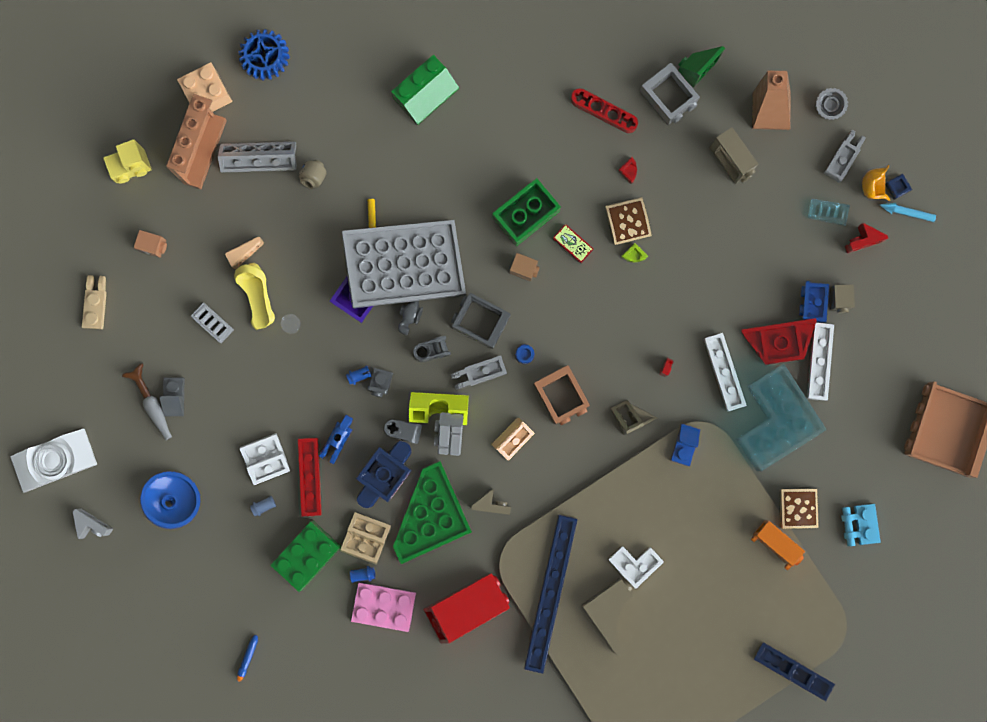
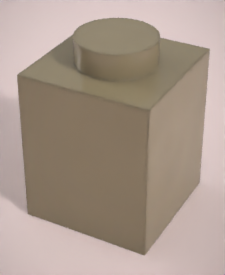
M834 285L829 288L830 310H837V313H849L850 309L855 308L854 285Z

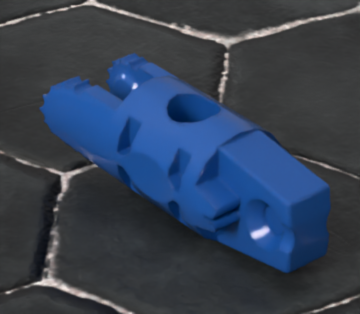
M345 415L341 423H336L318 457L323 459L327 455L330 446H332L336 450L330 458V463H335L352 432V429L349 427L353 418ZM340 435L341 440L335 441V437Z

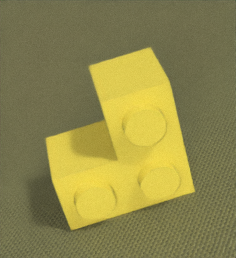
M134 139L117 145V153L104 157L109 175L116 183L128 182L129 178L144 176L148 171L152 170L145 149Z

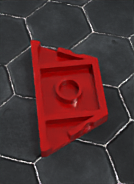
M816 318L742 329L741 331L765 365L803 360L805 358L817 320Z

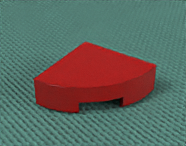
M633 157L618 170L631 184L637 175V166Z
M666 358L659 375L667 377L670 374L671 366L674 363L672 359Z

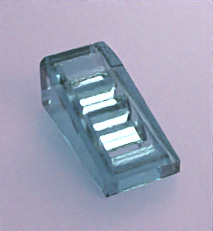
M812 199L808 218L846 226L850 205ZM816 205L820 206L818 215L815 214ZM824 207H828L826 216H822ZM832 208L835 209L834 217H830ZM839 210L843 211L842 218H838Z

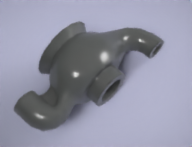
M412 301L407 305H402L400 315L403 318L398 325L400 333L408 335L410 330L408 328L409 324L414 322L416 325L418 324L423 312V307H419V301Z

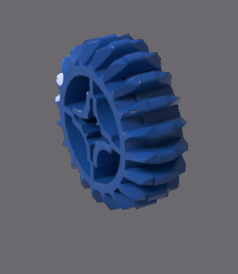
M264 29L262 34L259 30L256 31V35L250 33V39L244 37L246 44H240L242 50L238 51V54L241 56L239 61L242 63V68L247 70L248 75L253 74L254 79L260 76L261 80L264 81L266 76H268L269 80H272L273 74L278 77V71H285L282 66H288L286 60L290 59V56L288 54L289 48L286 46L287 43L285 40H281V35L275 36L274 31L268 34V31ZM264 43H271L276 47H267ZM263 49H264L265 54H266L265 60H264V58L262 57ZM277 58L276 61L273 64H271V61ZM252 62L262 63L264 67H257Z

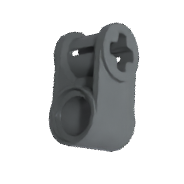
M446 336L437 337L416 345L413 350L415 360L422 363L451 355V351H448L445 342ZM423 348L427 350L426 357H418L416 354L418 349Z
M391 419L386 422L384 430L388 436L418 444L423 425ZM393 423H396V427H398L399 430L394 431V434H391V430L388 429V426H392Z

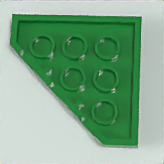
M441 461L422 469L393 545L400 564L472 532Z

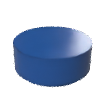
M521 345L517 348L515 356L519 363L528 364L534 359L535 353L531 346Z

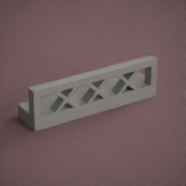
M296 142L220 144L218 153L220 171L296 170Z

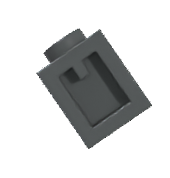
M374 368L370 386L367 389L372 391L371 395L381 398L383 394L388 395L393 373Z

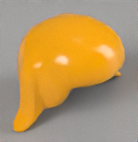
M889 165L885 168L869 170L862 180V190L867 198L890 201V198L885 193V172L888 170Z

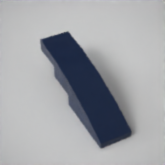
M764 642L754 658L755 661L824 701H827L835 686L833 682Z

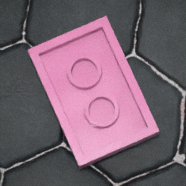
M359 582L351 622L409 632L416 592Z

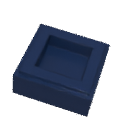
M903 174L885 183L894 200L912 190Z

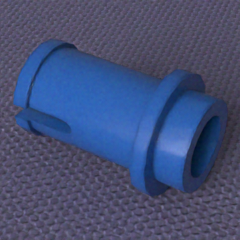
M368 366L353 372L349 371L346 374L349 384L356 385V382L372 377L370 372H367L369 371Z
M367 566L365 569L350 570L351 582L372 581V579H375L374 567Z

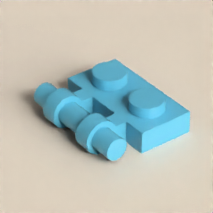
M875 504L854 506L855 514H851L850 507L842 508L843 515H841V518L845 525L844 539H847V546H855L854 538L859 539V545L881 543ZM853 520H856L857 531H853Z

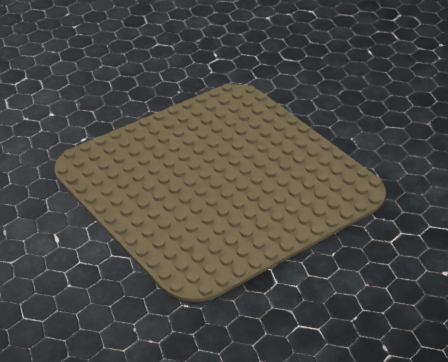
M707 422L684 424L700 429L699 444L695 448L690 466L670 461L680 427H678L517 532L508 540L502 550L499 562L501 579L533 629L558 515L578 519L548 654L591 722H735L793 683L754 660L763 642L812 670L833 656L845 639L847 620L844 609L807 552L803 554L804 559L800 564L786 570L784 568L786 563L758 539L755 542L751 540L754 532L763 521L768 520L805 550L791 528H781L780 511L730 436L714 424ZM623 546L637 560L651 547L664 563L636 589L631 585L633 590L630 592L633 596L624 604L617 620V637L624 651L617 656L582 604L618 578H621L623 581L627 580L608 560L618 549Z

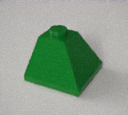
M720 46L692 53L689 58L685 56L678 64V71L694 88L719 61L725 48Z

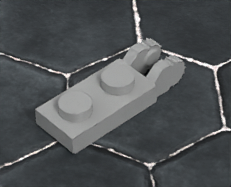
M851 130L846 139L841 143L824 171V174L839 183L845 177L866 139L864 136H861L855 146L850 144V141L855 136L854 130Z
M497 356L465 367L464 370L451 374V377L456 379L467 374L469 381L455 385V389L458 390L506 375L507 372L502 357Z

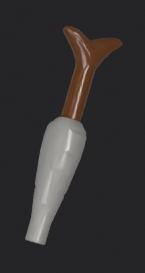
M141 363L133 372H126L122 374V377L136 382L144 398L143 407L146 413L162 433L164 439L168 440L172 436L159 401L156 397L150 395L142 379L144 363Z

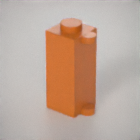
M768 520L763 521L751 538L753 542L758 539L786 563L784 566L786 570H789L794 565L797 566L804 559L803 554L806 551Z

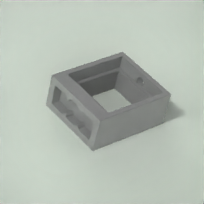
M672 63L668 64L644 83L640 89L642 95L667 125L672 122L677 123L683 117L682 114L685 111H692L698 105L697 101L700 98ZM670 76L690 98L673 113L667 109L652 91Z

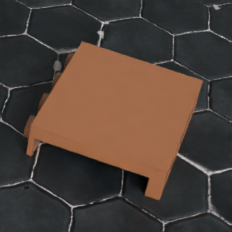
M193 93L166 167L183 184L202 189L227 120L224 117L215 115L211 111L212 99Z
M935 381L927 383L922 390V402L916 408L917 417L911 424L910 439H907L904 449L906 451L904 455L969 478H977L987 449V402L936 385L937 382Z

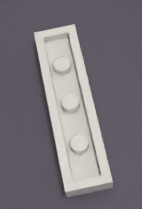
M815 324L812 333L807 399L828 401L834 334L833 324Z
M723 333L704 338L703 340L727 412L747 406Z

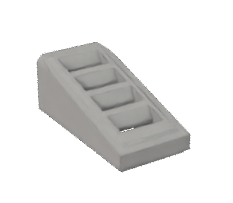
M202 303L191 315L219 343H222L234 331L229 324L205 303ZM206 310H207L208 313H207L202 319H200V317H201V316L206 312ZM213 316L214 318L206 325L205 322ZM219 321L220 324L214 330H211V328ZM225 326L226 329L218 336L217 333Z

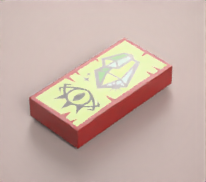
M566 224L553 237V240L580 264L594 250Z

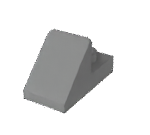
M82 508L74 509L73 516L78 539L85 538L90 529H92L91 532L99 537L110 535L112 532V527Z

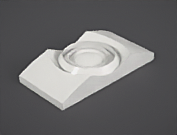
M85 429L59 436L51 441L28 448L11 456L23 493L97 465Z

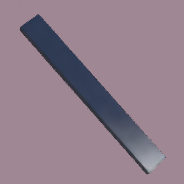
M558 515L524 670L544 673L578 519Z

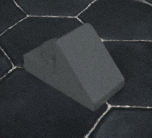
M163 378V396H160V402L165 417L184 416L185 378Z

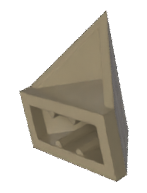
M628 400L611 408L624 435L657 419V417L634 406Z

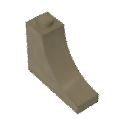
M618 578L582 604L617 656L624 652L617 637L618 616L624 604L633 596L630 592L633 588L627 580L623 581L621 578Z

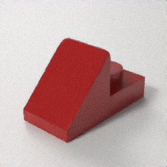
M862 223L858 226L860 236L850 239V243L845 246L847 253L882 243L889 238L879 230Z

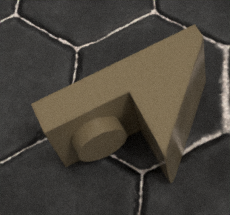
M494 489L474 503L471 510L510 515L511 507L507 506V502L496 501V505L492 504Z

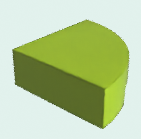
M636 243L621 256L624 260L633 263L641 262L648 257Z

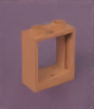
M569 365L533 384L555 425L559 423L562 426L571 421L569 417L576 414L579 417L588 412L586 408L590 404ZM567 375L582 405L558 417L543 388Z

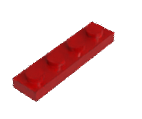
M318 438L298 439L301 517L321 516Z

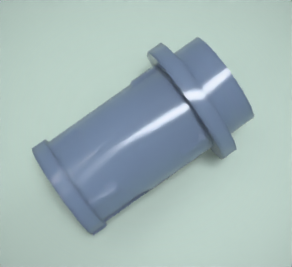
M269 496L260 502H253L250 508L254 516H261L265 511L276 507L273 497Z

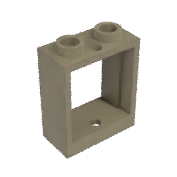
M732 127L716 137L710 146L711 151L735 184L739 181L744 183L756 172L755 168L759 165Z

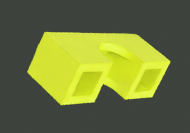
M411 392L409 422L428 423L431 415L443 412L451 413V415L453 413L462 414L463 425H467L469 395Z

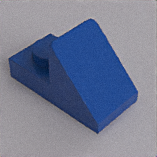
M681 424L670 461L690 466L695 448L699 444L700 429Z

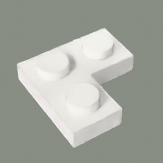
M623 546L608 559L635 589L664 563L651 547L637 560Z

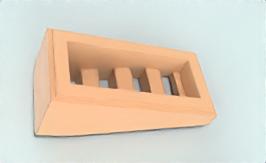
M256 237L226 252L225 255L231 267L234 269L238 268L264 242L260 237Z

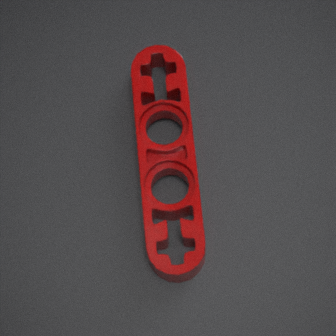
M579 88L573 91L571 102L575 107L625 133H632L636 130L638 119L634 115L584 89ZM582 94L583 100H580L579 102L576 101V96ZM588 98H590L591 100L589 101L588 107H587V106H585V105H586V101H588ZM598 102L601 104V109L594 111L591 108V104ZM609 111H615L618 114V118L611 120L607 114ZM621 115H623L624 121H621V124H619L618 122L620 121ZM632 120L633 126H630L629 128L626 127V122Z

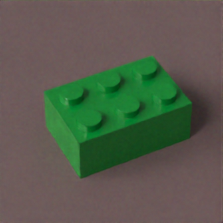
M536 178L493 212L492 218L517 247L557 215L561 210V206Z
M310 521L270 566L300 592L342 546L315 521Z

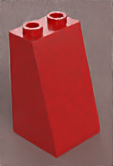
M492 573L487 574L423 609L441 644L455 641L510 609L508 605L510 603L505 593L501 592L499 588L500 582L495 575L493 576Z

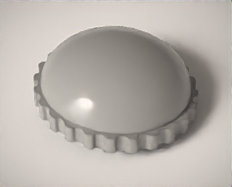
M829 88L825 91L823 90L819 97H817L816 110L824 119H838L847 111L848 98L840 89Z

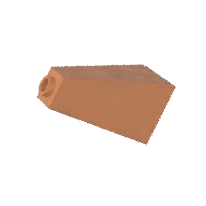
M767 71L753 91L752 129L790 130L791 92L787 71Z

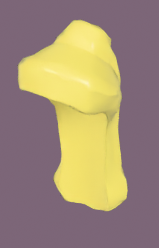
M256 263L244 264L235 270L234 279L247 293L252 310L251 325L256 330L266 328L274 322L275 316L267 294L265 274Z

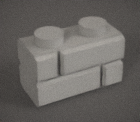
M442 412L440 419L435 421V432H438V434H435L434 446H438V454L461 455L462 414L453 413L451 415V413Z

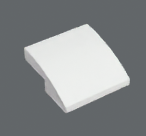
M277 433L240 447L253 485L290 472Z

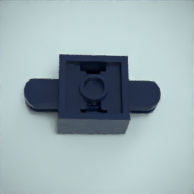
M404 441L397 442L389 453L379 447L356 479L365 485L357 495V502L361 507H372L379 497L386 502L392 499L412 471L404 465L412 452L408 443Z

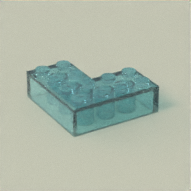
M782 364L747 386L768 419L739 436L736 440L755 470L763 471L827 429L786 366Z

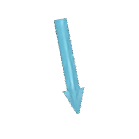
M897 203L880 204L882 208L891 214L895 212L934 222L936 219L935 214L896 205Z

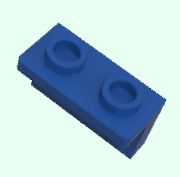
M806 281V286H802L801 297H805L804 305L800 304L799 316H803V320L816 318L817 322H827L829 284Z

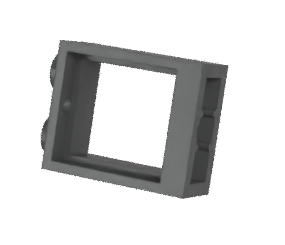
M469 293L468 297L464 296L460 303L462 308L459 314L455 313L451 320V323H453L452 328L494 349L511 313ZM472 302L501 316L489 340L460 326Z

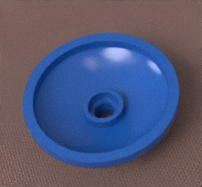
M162 472L146 482L141 492L140 505L144 515L150 522L162 528L175 529L185 526L196 516L200 507V493L195 483L187 476L177 472ZM165 502H170L172 506H166Z

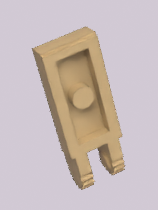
M88 275L82 328L103 330L107 294L105 292L106 277H99V291L94 290V276Z

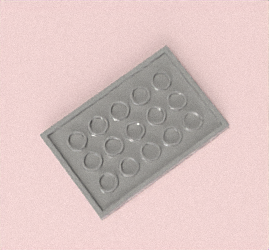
M454 220L341 232L352 308L466 295Z

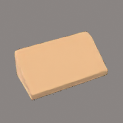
M516 418L492 443V446L509 461L535 433L520 418Z

